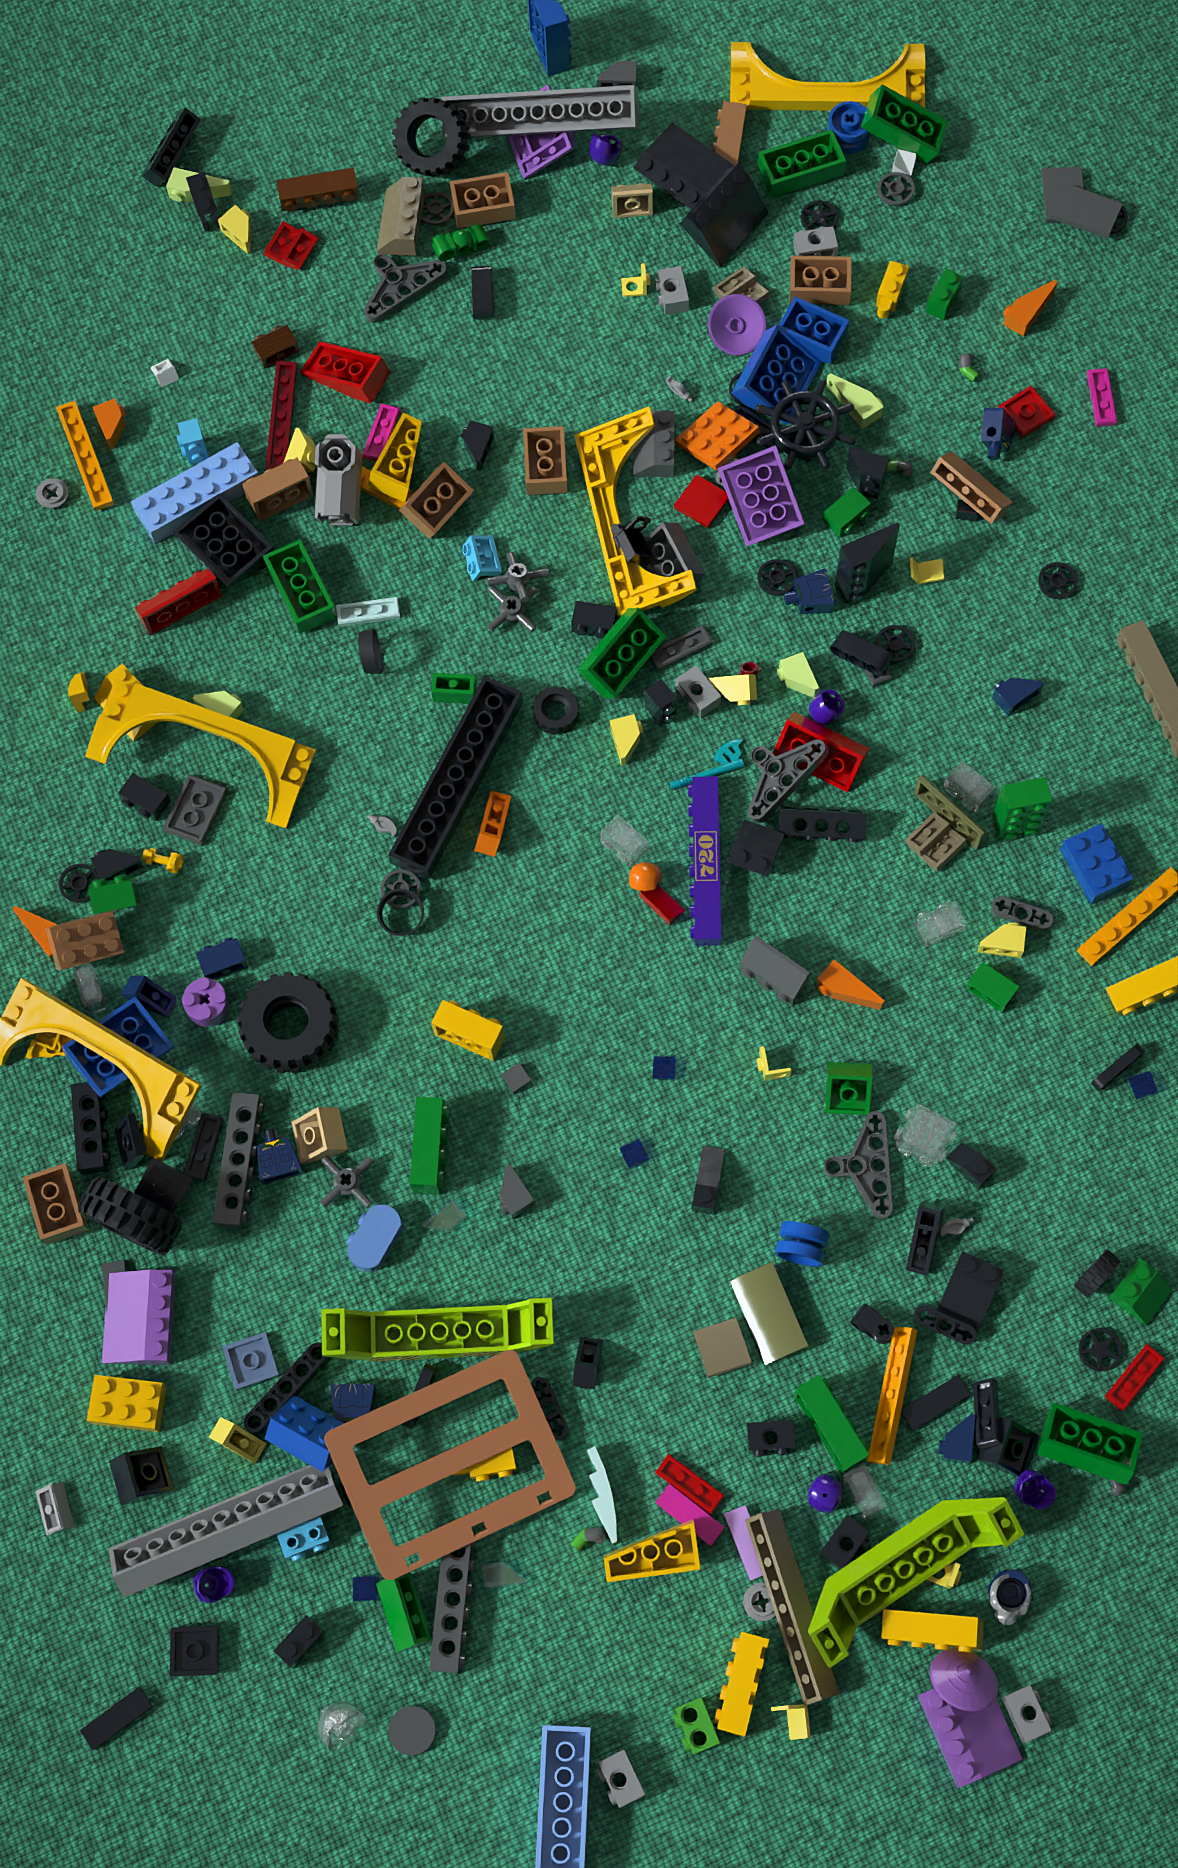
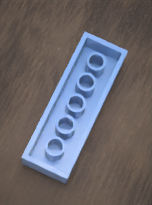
M238 442L132 500L131 504L137 517L156 544L172 535L173 531L219 493L228 502L243 495L245 492L242 484L252 477H257L258 472Z
M543 1725L535 1868H585L591 1744L590 1727Z

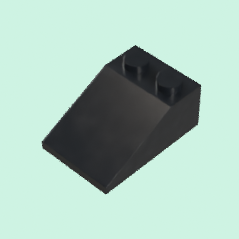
M962 1251L938 1308L973 1323L978 1331L999 1285L1004 1269ZM942 1318L940 1320L952 1326L950 1319ZM966 1328L964 1332L970 1334V1329Z

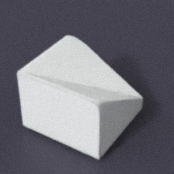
M898 149L892 172H901L911 178L917 154Z

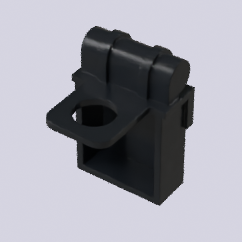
M638 516L627 526L621 523L611 526V532L615 534L613 539L617 547L621 548L627 562L648 565L655 558L643 532H641L651 522V519L648 517ZM644 521L641 526L634 527L637 522Z

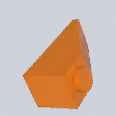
M1053 280L1016 299L1012 306L1008 305L1003 313L1005 317L1003 325L1024 336L1054 295L1058 282Z
M490 791L474 851L495 857L511 796Z
M14 906L12 909L54 963L45 928L57 924Z
M835 960L817 978V989L825 996L829 995L833 999L881 1010L884 1006V999Z

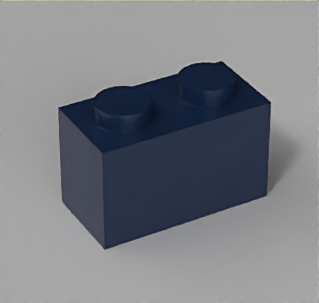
M237 937L234 939L226 938L221 941V944L215 946H205L196 953L204 977L215 980L248 967Z

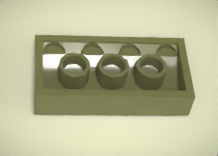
M921 775L918 778L914 794L933 812L950 823V827L964 837L975 850L988 840L989 833L925 775Z
M773 1262L730 1281L765 1366L808 1348L806 1339Z

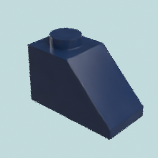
M1011 677L1007 681L1002 680L995 685L992 698L1009 716L1040 694L1044 684L1041 681Z
M145 975L130 976L121 993L128 1000L136 997L145 1009L164 1017L168 1016L176 1000V997Z
M970 1414L943 1437V1440H939L938 1454H942L941 1461L969 1464L972 1461L975 1415Z

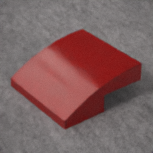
M282 221L263 255L282 265L300 270L317 242L318 237L303 228L298 230Z

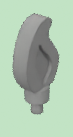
M669 376L666 379L669 388L684 400L687 399L691 402L692 398L689 396L690 393L687 392L686 388Z
M368 814L367 818L370 819V822L374 824L379 833H390L393 837L396 836V827L390 819Z
M967 1218L949 1220L941 1228L940 1236L943 1238L946 1234L953 1236L962 1234L965 1228L974 1222L973 1218L968 1220Z

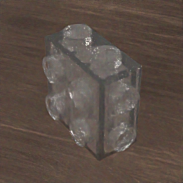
M916 1103L914 1109L909 1107L904 1117L907 1120L904 1128L899 1126L894 1136L897 1139L895 1147L906 1156H910V1154L915 1156L921 1164L935 1167L937 1161L942 1163L948 1152L944 1148L947 1142L952 1144L957 1134V1131L954 1130L957 1123Z

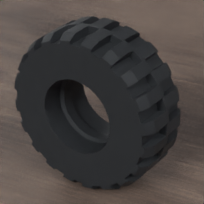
M284 972L283 976H278L276 973L270 975V979L266 981L262 979L257 982V987L247 992V1000L241 1002L239 1008L241 1014L238 1015L237 1019L240 1038L251 1057L257 1063L260 1062L264 1068L268 1070L276 1069L277 1073L284 1074L288 1070H291L293 1074L299 1073L300 1069L305 1067L307 1070L314 1067L313 1063L317 1060L320 1062L324 1060L327 1050H332L334 1046L333 1040L338 1036L339 1031L337 1023H339L338 1014L328 991L322 988L318 981L315 979L310 980L307 975L301 973L298 976H294L292 972ZM287 1006H296L304 1009L308 1014L309 1021L306 1029L299 1036L289 1040H281L271 1035L268 1025L275 1012Z
M100 1177L91 1180L78 1204V1212L91 1221L162 1256L170 1251L182 1228V1221L172 1213Z

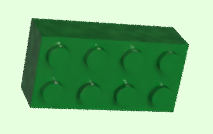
M882 84L870 95L861 128L901 150L916 153V158L927 164L939 154L948 120Z
M831 129L758 152L757 167L770 197L773 198L845 175L846 159Z
M301 539L263 556L266 568L299 634L337 618L335 606Z
M639 607L628 608L578 667L577 671L604 699L616 698L667 636Z
M1046 777L1002 786L992 815L998 840L1005 839L1009 841L1017 838V836L1025 835L1030 837L1040 832L1052 803Z
M416 1097L410 1186L413 1194L440 1195V1190L445 1188V1175H443L442 1167H446L447 1154H445V1148L443 1147L448 1144V1132H446L445 1124H449L450 1111L448 1110V1105H445L443 1098Z
M817 1375L797 1387L793 1396L843 1475L866 1461L870 1449L863 1438H858L855 1432L857 1427L852 1419L845 1417L843 1413L845 1408L839 1398L834 1399L830 1392L832 1387L826 1378L822 1379L820 1375Z
M1053 1402L1045 1418L1037 1454L1127 1485L1135 1471L1143 1433Z

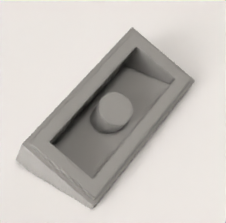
M53 1483L35 1491L46 1536L74 1527L63 1483Z

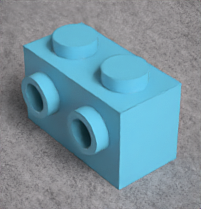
M195 418L177 423L180 435H176L183 457L188 458L189 464L200 463L208 459L209 456L198 419Z
M321 1515L293 1526L291 1529L276 1533L285 1559H292V1562L305 1558V1553L314 1550V1553L323 1551L328 1548L327 1544L331 1543Z

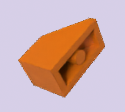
M115 398L92 407L110 450L115 448L126 425L123 417L127 416L122 404L118 405Z

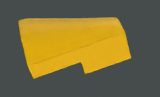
M84 672L76 674L68 688L69 698L77 713L85 711L83 702L89 700L87 693L89 688Z
M53 1032L38 1033L32 1039L25 1058L65 1056L62 1046L72 1040V1038Z

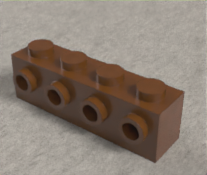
M354 167L276 180L282 211H294L300 208H312L318 205H331L337 202L360 199Z

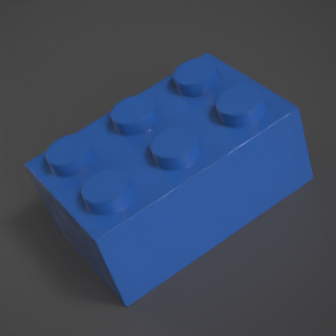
M795 296L779 326L819 360L831 364L848 333L849 320Z
M1102 823L1063 841L1060 851L1091 904L1130 886L1133 876Z
M293 1396L270 1418L265 1440L324 1472L333 1462L324 1441L325 1434L344 1423L304 1400Z

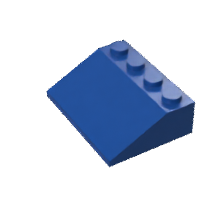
M528 0L530 33L547 75L551 76L570 70L569 61H572L569 50L571 49L569 40L571 33L568 26L570 24L568 13L563 11L561 4L556 0Z
M777 324L764 331L731 394L752 409H755L757 404L774 409L777 403L786 396L781 386L782 381L787 380L794 392L807 391L822 361ZM792 407L785 411V413L793 416L795 414Z
M136 997L98 1021V1023L157 1058H160L174 1048ZM74 1039L62 1046L67 1059L100 1098L129 1079L118 1066Z

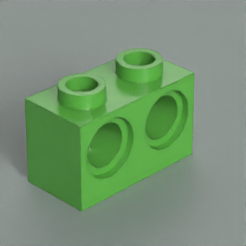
M702 1697L675 1708L676 1714L672 1716L677 1729L682 1727L685 1737L681 1739L687 1752L691 1750L694 1755L720 1744ZM689 1708L697 1712V1719L692 1723L687 1722L683 1717L684 1711ZM701 1731L706 1735V1743L704 1745L698 1746L693 1742L692 1738L695 1732Z

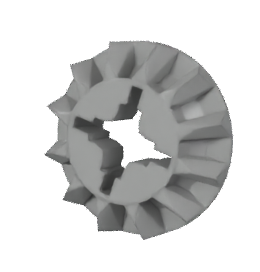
M47 479L36 490L37 501L42 507H47L50 510L55 507L59 509L60 505L66 504V499L69 497L66 484L59 479ZM47 491H48L49 493H50V492H51V493H54V492H55L56 495H57V497H53V496H52V497L50 498V496H49V494L47 493Z
M756 1583L750 1586L744 1595V1608L751 1618L757 1621H768L776 1616L771 1601L765 1604V1612H763L760 1605L752 1606V1603L759 1600V1592L764 1599H770L766 1584Z

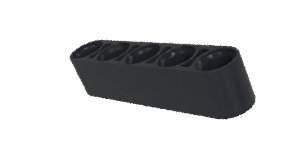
M316 1342L311 1344L246 1415L244 1426L253 1435L264 1433L268 1428L270 1418L293 1396L297 1397L328 1363L330 1357L323 1356L319 1360L313 1358V1353L318 1349H322V1343ZM302 1366H307L309 1369L307 1375L299 1377L297 1374L298 1369ZM287 1383H291L293 1385L292 1391L289 1394H283L282 1387ZM274 1400L277 1402L276 1409L271 1412L267 1411V1403ZM254 1418H260L261 1425L256 1429H252L250 1426L251 1421Z

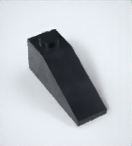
M703 1146L692 1202V1211L714 1215L725 1154L724 1149Z
M923 1201L919 1205L906 1271L929 1275L942 1226L945 1205Z

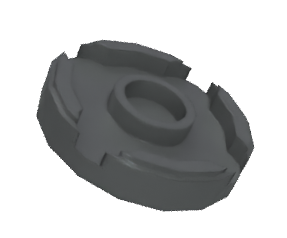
M404 1707L396 1712L390 1721L388 1729L389 1739L394 1748L402 1754L412 1756L421 1754L430 1748L435 1739V1722L430 1713L421 1707Z

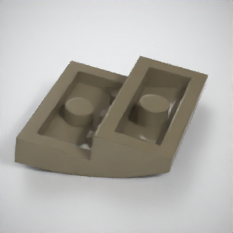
M744 266L712 287L719 299L731 294H742L752 298L760 305L770 298L769 291L762 287L756 281V276Z
M935 812L904 840L936 872L941 870L967 844L966 839L951 829L950 823Z
M736 1318L693 1331L708 1378L752 1364Z

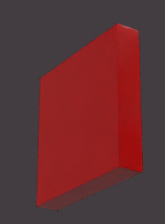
M1031 385L998 406V408H1004L1016 422L1015 431L1021 438L1026 437L1053 420L1056 415Z
M696 474L674 504V509L708 529L729 501V498L724 490Z

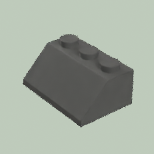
M654 410L652 415L655 426L636 446L633 452V477H674L675 411Z
M662 522L645 538L655 557L646 565L650 573L663 577H672L692 570L695 583L705 575L679 523Z
M756 935L739 964L742 975L748 979H755L759 982L758 985L765 991L771 990L785 1004L790 1003L793 1005L808 985L809 971Z

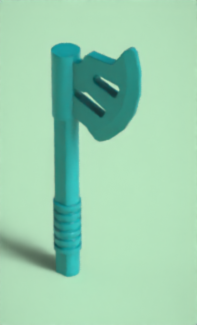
M743 739L728 741L720 747L714 760L719 762L721 766L670 782L671 790L692 784V777L715 776L744 767L742 759H739L742 755L739 746L742 744ZM731 747L733 748L735 754H733V753L729 750ZM725 754L729 757L731 762H728L723 755Z

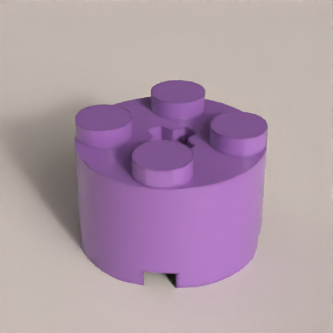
M201 977L185 989L182 996L183 1007L189 1018L196 1025L201 1027L216 1026L226 1019L229 1014V998L220 983L213 979Z

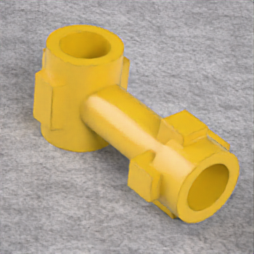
M150 848V850L145 849L142 855V861L146 864L152 865L153 862L167 865L166 870L175 874L182 869L184 857L180 854L171 853L170 857L156 854V849Z

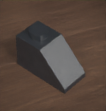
M470 420L468 426L463 428L461 438L464 439L465 449L476 469L481 471L494 438L493 426Z
M110 848L98 851L90 858L100 879H105V881L114 880V877L118 875H129L143 868L138 856Z
M960 1143L945 1158L977 1190L996 1171V1168L981 1153L963 1143Z
M580 1337L572 1386L583 1389H595L603 1340Z

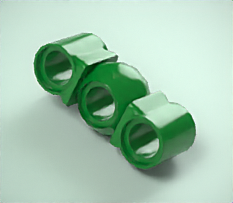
M481 224L468 227L466 231L457 230L451 235L450 233L446 235L440 234L431 240V245L440 261L455 258V255L464 256L470 251L472 253L483 251L491 244Z

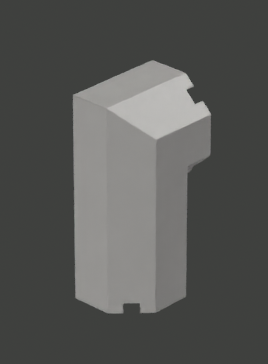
M328 434L322 443L315 446L314 463L318 466L315 519L318 523L324 524V520H327L331 526H352L353 522L355 524L359 523L362 454L344 434Z

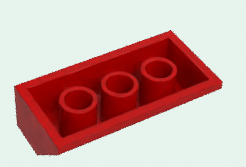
M207 568L203 571H197L186 580L177 582L172 588L159 592L150 600L142 601L135 607V610L151 636L222 597L216 577Z
M793 712L786 720L772 754L778 756L813 740H821L827 745L829 753L811 775L848 792L870 748ZM818 747L815 749L817 753L821 752ZM809 754L806 755L811 761L814 760ZM801 762L798 768L801 770H805L808 766V762Z

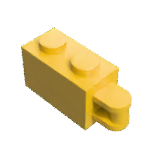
M894 261L889 262L877 295L876 307H878V317L884 319L889 316L890 311L895 312L907 281L909 266Z
M513 1447L469 1466L468 1469L456 1472L454 1476L470 1474V1478L472 1480L476 1479V1482L490 1480L489 1476L499 1475V1478L512 1476V1472L517 1471Z

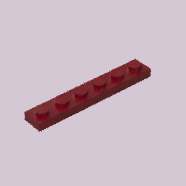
M276 361L266 470L282 465L289 449L297 362Z

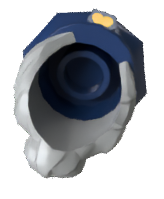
M1014 1569L999 1571L988 1585L990 1605L996 1610V1619L1003 1625H1012L1016 1622L1017 1617L1027 1613L1029 1605L1033 1601L1030 1580L1025 1574Z

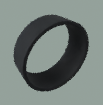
M375 628L361 631L358 634V646L363 670L366 674H381L382 655Z
M395 889L386 893L381 898L377 907V918L379 924L386 932L395 936L409 935L421 925L424 918V906L421 899L414 892L407 889ZM397 895L412 897L417 901L421 909L419 924L407 933H396L390 930L383 920L382 913L386 902Z

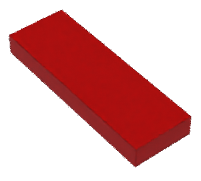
M1145 1344L1104 1398L1123 1412L1165 1358L1148 1344Z
M670 1454L665 1457L655 1471L656 1475L710 1515L725 1496Z

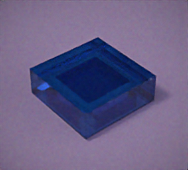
M654 1056L653 1080L675 1081L676 1057Z
M1150 1071L1128 1078L1136 1100L1158 1092Z
M640 1139L619 1148L628 1169L649 1160Z
M377 1576L353 1577L354 1602L377 1601Z

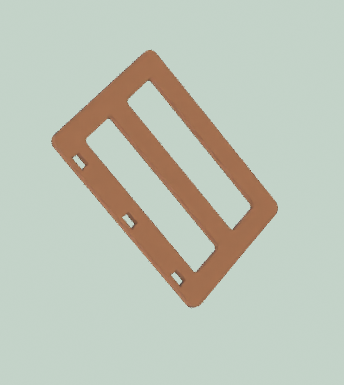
M513 1350L504 1351L333 1428L324 1437L325 1444L380 1573L387 1580L398 1578L572 1496L576 1489L520 1358ZM499 1379L505 1382L519 1414L517 1419L376 1484L369 1485L353 1451L354 1445ZM529 1440L532 1443L545 1473V1477L542 1480L397 1547L393 1544L380 1514L381 1507L521 1442ZM548 1491L552 1499L539 1504L537 1496ZM483 1522L487 1529L473 1535L471 1527ZM417 1553L421 1560L407 1566L405 1558Z

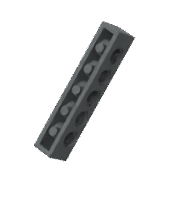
M232 1093L213 1223L216 1227L243 1230V1223H247L248 1220L246 1203L247 1201L250 1202L252 1193L249 1183L250 1180L254 1179L255 1167L252 1166L253 1158H257L256 1137H260L261 1134L259 1117L263 1115L265 1107L259 1095ZM251 1114L252 1117L248 1122H242L241 1118L243 1115ZM247 1135L248 1140L245 1143H238L240 1136ZM240 1156L245 1157L243 1164H234L236 1158ZM235 1178L242 1179L238 1187L231 1186ZM231 1200H238L236 1208H228Z
M477 1540L464 1546L465 1555L461 1558H455L453 1552L441 1557L429 1671L459 1674V1670L464 1669L465 1654H461L462 1644L466 1645L468 1634V1630H464V1621H469L470 1606H466L467 1596L472 1594V1582H469V1573L474 1572L475 1558H471L472 1548L476 1549ZM456 1569L463 1572V1577L459 1582H453L450 1578L452 1571ZM453 1593L460 1595V1603L457 1606H450L448 1604V1597ZM450 1617H454L458 1621L457 1628L452 1631L447 1630L445 1626L446 1620ZM448 1641H452L455 1644V1651L451 1655H446L443 1652V1645Z

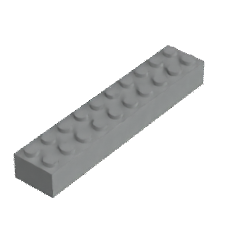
M635 85L441 97V100L453 104L457 107L458 111L463 113L465 116L464 121L468 122L469 125L467 132L471 134V138L640 129L639 89ZM443 124V138L447 139V131Z
M311 1465L305 1466L108 1548L112 1575L123 1598L343 1506L331 1467L329 1466L322 1472Z

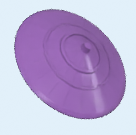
M727 295L717 301L710 311L708 317L709 335L713 343L723 352L731 355L747 354L756 348L761 336L766 331L764 312L755 300L746 295Z
M949 1649L942 1651L933 1659L930 1666V1679L936 1692L948 1704L964 1711H981L991 1706L998 1695L997 1677L990 1665L980 1656L974 1653L960 1652L958 1649Z

